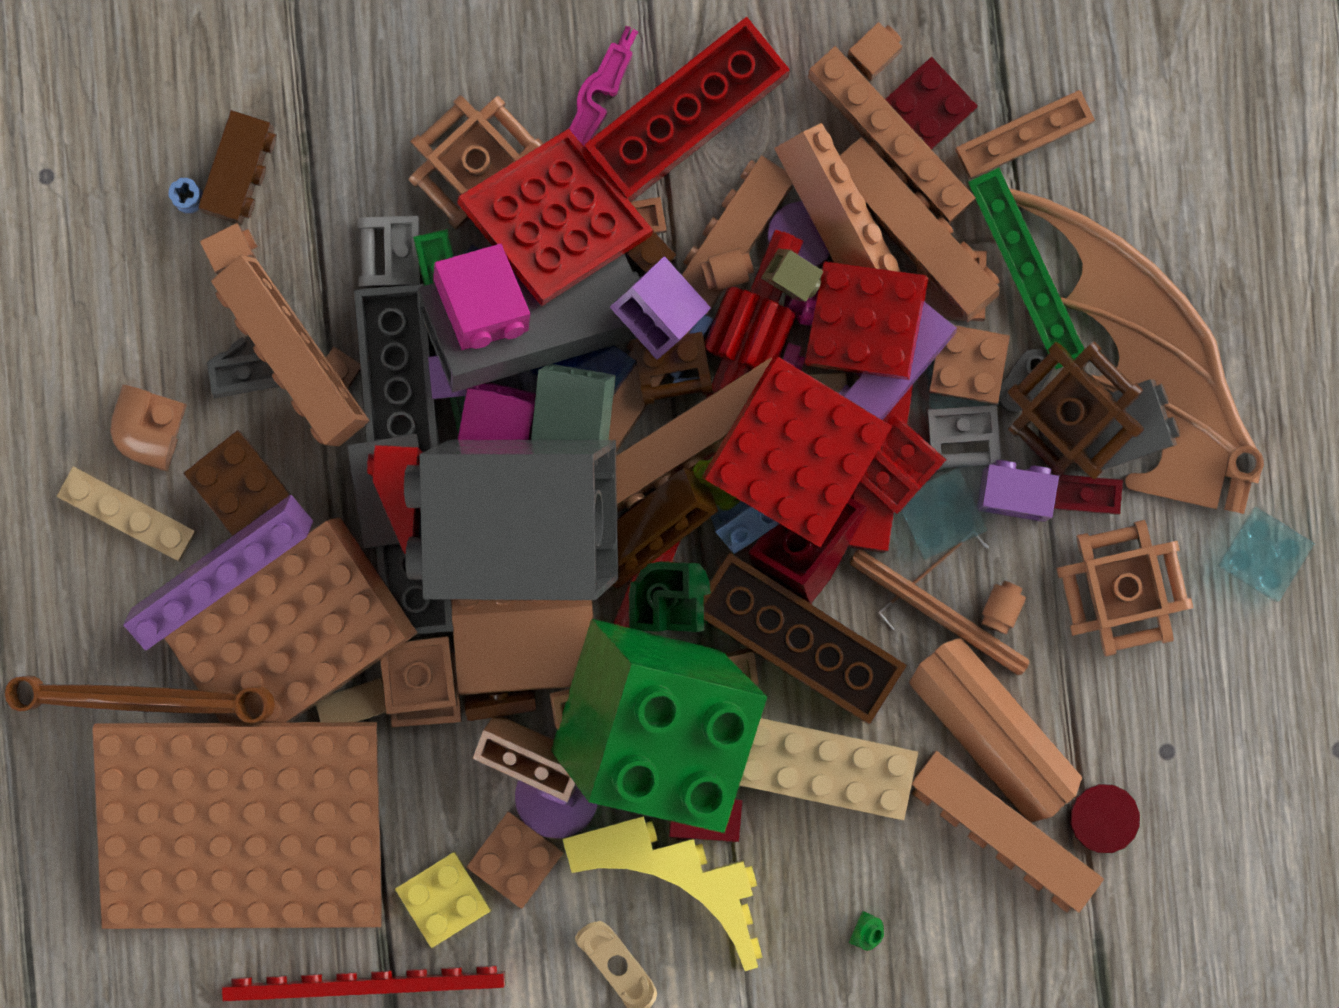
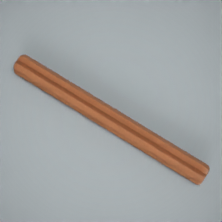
M858 549L850 559L849 563L851 566L1016 675H1022L1030 663L1029 659L862 549Z

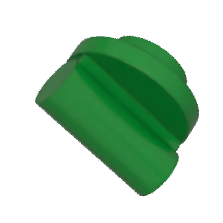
M862 910L848 943L866 951L874 949L881 943L884 937L882 920Z

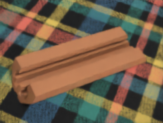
M962 638L943 643L932 655L919 664L909 682L912 689L1025 819L1032 823L1053 817L1060 808L1076 797L1082 776Z

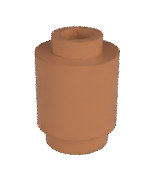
M740 248L708 257L707 262L700 263L708 290L717 288V291L749 282L748 274L754 273L749 253L742 254Z
M1003 581L1002 586L994 584L981 614L984 616L981 624L1007 635L1009 628H1014L1025 603L1026 597L1021 595L1023 589L1007 581Z

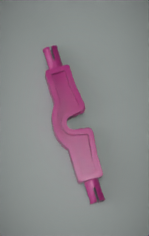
M625 26L618 44H610L598 71L589 76L579 90L577 97L578 111L569 129L583 146L594 137L607 116V110L596 104L592 100V96L595 93H603L615 97L618 94L624 74L633 57L630 48L639 32L635 29L631 31L629 26Z

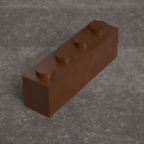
M683 468L673 474L658 489L649 493L635 507L620 516L617 520L618 580L612 587L617 589L645 568L647 564L652 563L718 512L708 483L702 476Z

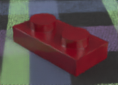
M1063 474L1058 480L1054 509L1120 515L1123 480L1109 478L1093 479L1086 476Z

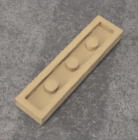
M74 466L56 496L179 562L182 560L197 532Z

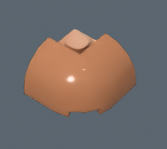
M123 384L111 420L110 432L114 445L122 455L129 459L168 472L178 442L176 437L187 405Z

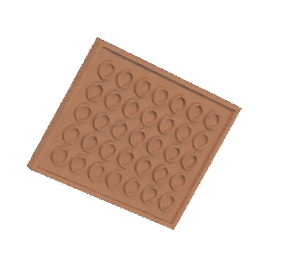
M377 722L94 724L93 749L102 929L341 928L382 926Z

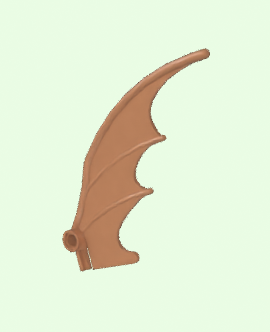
M1009 188L1018 207L1048 221L1066 236L1080 256L1083 264L1082 275L1072 293L1067 298L1060 297L1064 306L1086 313L1106 329L1118 349L1119 362L1116 368L1133 385L1154 379L1156 384H1162L1166 391L1169 403L1165 404L1164 408L1168 418L1174 417L1178 426L1180 436L1175 438L1177 445L1162 450L1161 460L1152 471L1129 474L1125 479L1128 489L1217 509L1224 477L1226 476L1230 477L1231 481L1224 510L1245 514L1251 484H1259L1264 467V459L1240 418L1226 382L1217 341L1209 327L1187 297L1156 264L1122 237L1087 216L1051 200ZM1092 375L1104 388L1111 392L1118 391L1104 375ZM1242 453L1251 454L1255 459V467L1249 473H1243L1237 469L1236 459Z

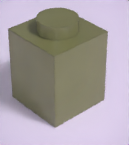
M778 248L761 279L792 299L806 302L808 298H812L818 291L821 284L819 279L824 271L790 249Z

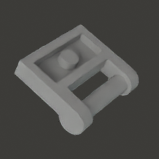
M419 216L357 218V229L361 230L362 276L358 277L359 288L421 284L420 266L413 239L414 236L420 235ZM384 229L385 275H376L375 230Z
M997 405L927 410L929 444L941 455L942 444L988 441V451L942 455L946 461L936 472H942V468L992 465L996 460H1001Z

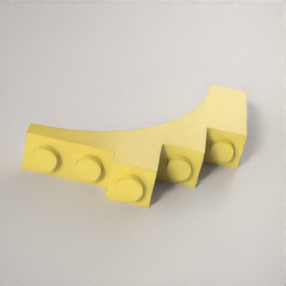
M644 815L563 838L572 873L597 868L629 869L655 875L679 886L699 900L718 919L735 945L744 971L758 968L756 959L763 957L757 937L750 939L747 925L753 924L748 903L741 905L739 900L753 896L751 888L757 886L752 866L745 867L743 860L702 871L701 865L708 864L702 843L695 845L694 839L691 838L653 849L652 842L658 841L653 822H645Z

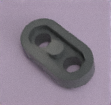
M1040 349L1026 351L1018 359L1001 384L999 404L1006 411L1016 413L1023 410L1010 397L1007 391L1014 384L1019 385L1032 371L1030 369V362L1032 360L1041 362L1048 355L1045 351ZM1052 370L1028 394L1031 400H1033L1037 393L1040 391L1044 383L1051 375Z

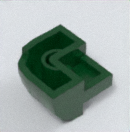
M668 561L647 564L640 571L636 580L631 582L629 628L653 632L665 630L704 631V595L711 594L709 579L703 567L696 563Z

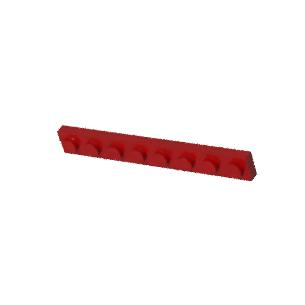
M496 965L477 966L476 973H462V967L441 968V974L427 975V969L406 970V976L392 977L391 970L372 971L371 978H357V972L336 973V979L322 980V974L301 975V981L287 982V976L285 975L266 977V983H252V977L231 978V984L222 987V1001L504 988L506 981L505 971H497Z

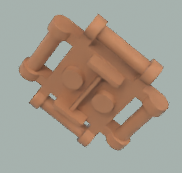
M459 95L453 101L454 106L421 136L417 134L410 141L427 161L408 180L414 187L419 186L450 219L448 223L455 230L460 228L469 217L462 208L459 209L431 180L429 176L433 171L437 170L461 195L544 144L539 138L535 140L504 107L506 103L499 96L495 97L479 112L463 96ZM465 115L468 119L433 151L430 146ZM495 116L525 148L520 154L488 122L492 117Z
M1145 520L1134 522V526L1089 536L1088 533L1077 535V544L1083 562L1056 568L1058 578L1063 580L1073 622V625L1070 626L1072 636L1099 630L1101 646L1105 657L1116 655L1118 650L1162 641L1163 644L1173 642V631L1168 614L1194 608L1192 599L1187 597L1177 555V551H1180L1178 540L1152 546ZM1135 539L1139 543L1140 549L1094 559L1092 549ZM1159 555L1164 556L1174 602L1171 603L1167 601L1157 559ZM1076 574H1086L1096 620L1086 621ZM1153 617L1157 619L1158 627L1116 637L1112 635L1111 627Z

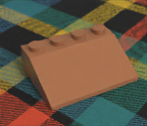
M451 599L458 695L567 688L571 686L590 621L594 619L593 600Z

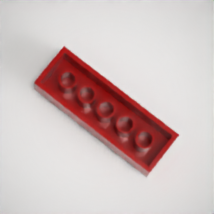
M746 16L585 143L584 147L625 197L632 202L788 79L790 69Z

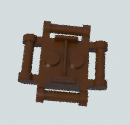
M1055 341L1048 349L1050 353L1019 385L1014 384L1007 391L1010 397L1023 409L1022 414L1012 423L1008 431L1014 437L1019 436L1051 468L1052 475L1062 476L1076 462L1091 478L1096 479L1103 472L1101 468L1133 436L1137 438L1144 431L1142 425L1125 411L1139 398L1144 390L1137 383L1133 385L1100 352L1102 348L1095 341L1088 345L1075 360L1061 344ZM1089 362L1123 394L1117 402L1092 375L1083 369ZM1060 363L1064 368L1031 400L1028 394ZM1117 420L1123 427L1092 459L1089 458L1084 451ZM1030 422L1064 454L1061 459L1028 427Z

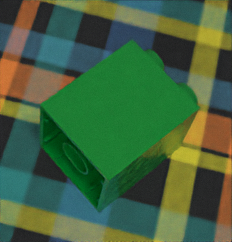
M591 619L570 686L569 698L565 703L562 713L563 717L559 730L557 729L551 752L590 803L725 833L767 696L721 650Z

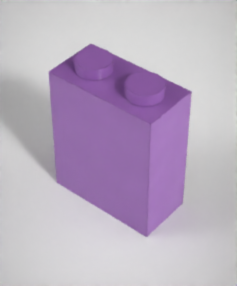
M665 256L610 306L613 312L656 359L660 358L711 309Z

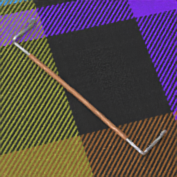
M972 531L912 583L916 584L973 533L985 548H989V546L981 540L975 531ZM898 596L893 598L890 603H888L883 609H881L878 612L892 630H894L893 626L887 621V619L882 615L881 612L885 610L889 605L893 604L897 599H899L900 597Z

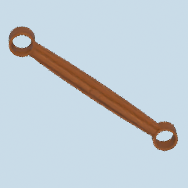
M27 675L13 678L5 688L7 704L12 709L20 712L36 709L41 704L139 712L237 714L244 722L256 723L268 719L275 708V700L272 693L261 686L245 688L238 694L143 686L43 684L39 678ZM22 681L28 682L34 692L33 700L29 705L22 704L17 696V688ZM251 692L259 694L264 702V710L259 717L251 716L245 707L246 697Z

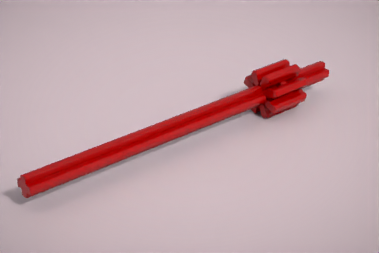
M775 229L750 291L734 286L727 288L704 343L707 353L721 358L712 381L713 393L707 394L705 399L774 355L780 357L796 315L793 310L779 305L783 292L761 279L778 248L790 249L794 253L799 254L804 242L803 240L787 232ZM715 451L703 458L704 464L692 472L702 476L714 457ZM680 541L652 563L660 561L672 562ZM639 573L632 577L613 624L629 628L631 582L636 580Z

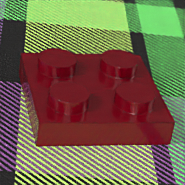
M932 56L885 99L931 150L978 108V105Z

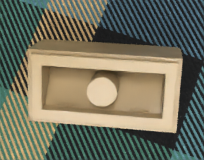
M379 678L326 697L316 704L320 722H360L386 713L382 679Z

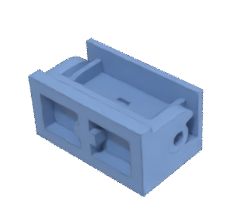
M731 494L716 504L718 512L711 516L715 532L733 554H736L780 524Z

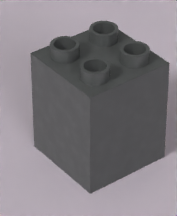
M448 440L421 453L420 465H407L404 476L405 503L407 508H421V537L410 536L408 538L406 546V572L410 580H422L423 599L596 600L618 580L616 440Z

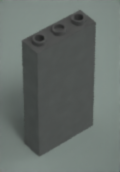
M628 252L543 306L538 303L514 273L530 311L529 330L517 338H503L492 341L489 345L479 349L468 348L461 350L435 283L419 287L417 306L452 393L637 339L610 308L640 278L636 271L632 272L628 264L630 262V258L627 255Z

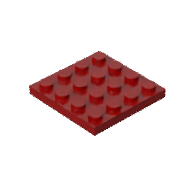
M569 128L458 196L457 201L458 205L492 246L502 244L513 272L541 306L650 238L653 233L650 225Z
M774 355L709 463L702 478L821 548L893 426Z

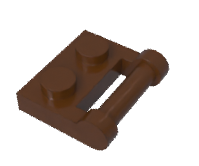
M702 332L685 334L658 359L642 343L634 344L645 406L655 404V400L698 392H702L703 395L713 393ZM695 369L699 371L700 378L652 387V377Z

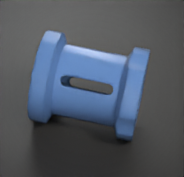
M179 178L170 185L168 196L179 211L191 214L199 210L198 207L203 192L193 180ZM189 188L194 196L193 198H187L184 203L179 195L180 193H186Z

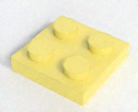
M456 852L451 853L395 888L431 948L491 912L490 907Z

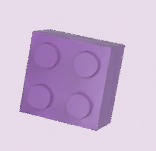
M996 460L995 463L989 464L983 469L976 511L1045 522L1053 517L1059 476L1050 475V468L1030 466L1026 470L1016 469L1017 463Z

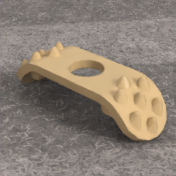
M602 921L587 924L578 931L575 936L576 944L593 961L620 996L626 1008H650L657 997L656 987L615 932ZM619 955L626 959L628 969L624 974L615 975L609 970L608 961L611 957Z

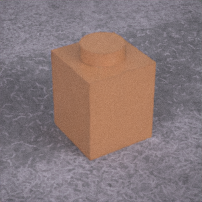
M878 22L849 49L847 58L872 81L900 54L903 46L899 42L902 39L892 27L887 25L884 28Z
M238 223L200 241L217 275L240 255L256 258L253 249L258 246L249 228L243 231Z

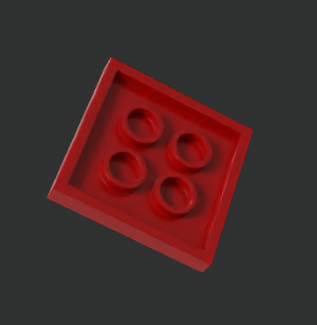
M824 261L822 270L824 272L821 275V284L818 290L805 358L806 365L910 380L928 284L927 275Z

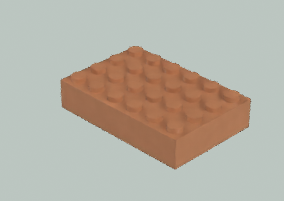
M338 517L322 523L308 533L305 539L165 637V640L198 690L238 694L245 688L264 687L272 693L275 700V708L268 719L256 723H291L418 633L342 519ZM251 692L245 700L246 710L251 716L259 717L264 710L263 699L255 692ZM215 714L220 723H247L242 721L237 714Z

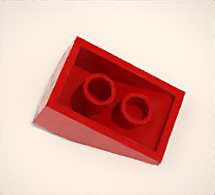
M375 445L374 454H368L367 474L373 477V483L402 550L406 555L408 538L410 536H419L421 508H407L404 497V476L407 465H420V454L423 452L418 447Z

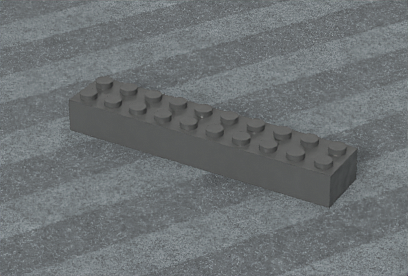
M424 284L354 290L364 413L370 420L366 424L367 442L417 434L419 448L422 452L440 445L437 401L432 399L428 357L432 355V344L417 306L418 288L424 286ZM400 544L376 547L378 574L418 634L415 636L453 632L451 599H423L422 580H410L408 578L406 555Z

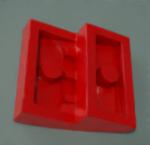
M894 413L886 422L893 427L860 482L898 514L943 465L946 459Z

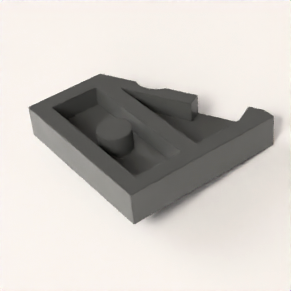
M249 336L245 339L241 337L231 345L229 350L219 353L207 362L211 393L214 399L280 387L272 377L274 373L272 368L254 352L253 346L255 344Z

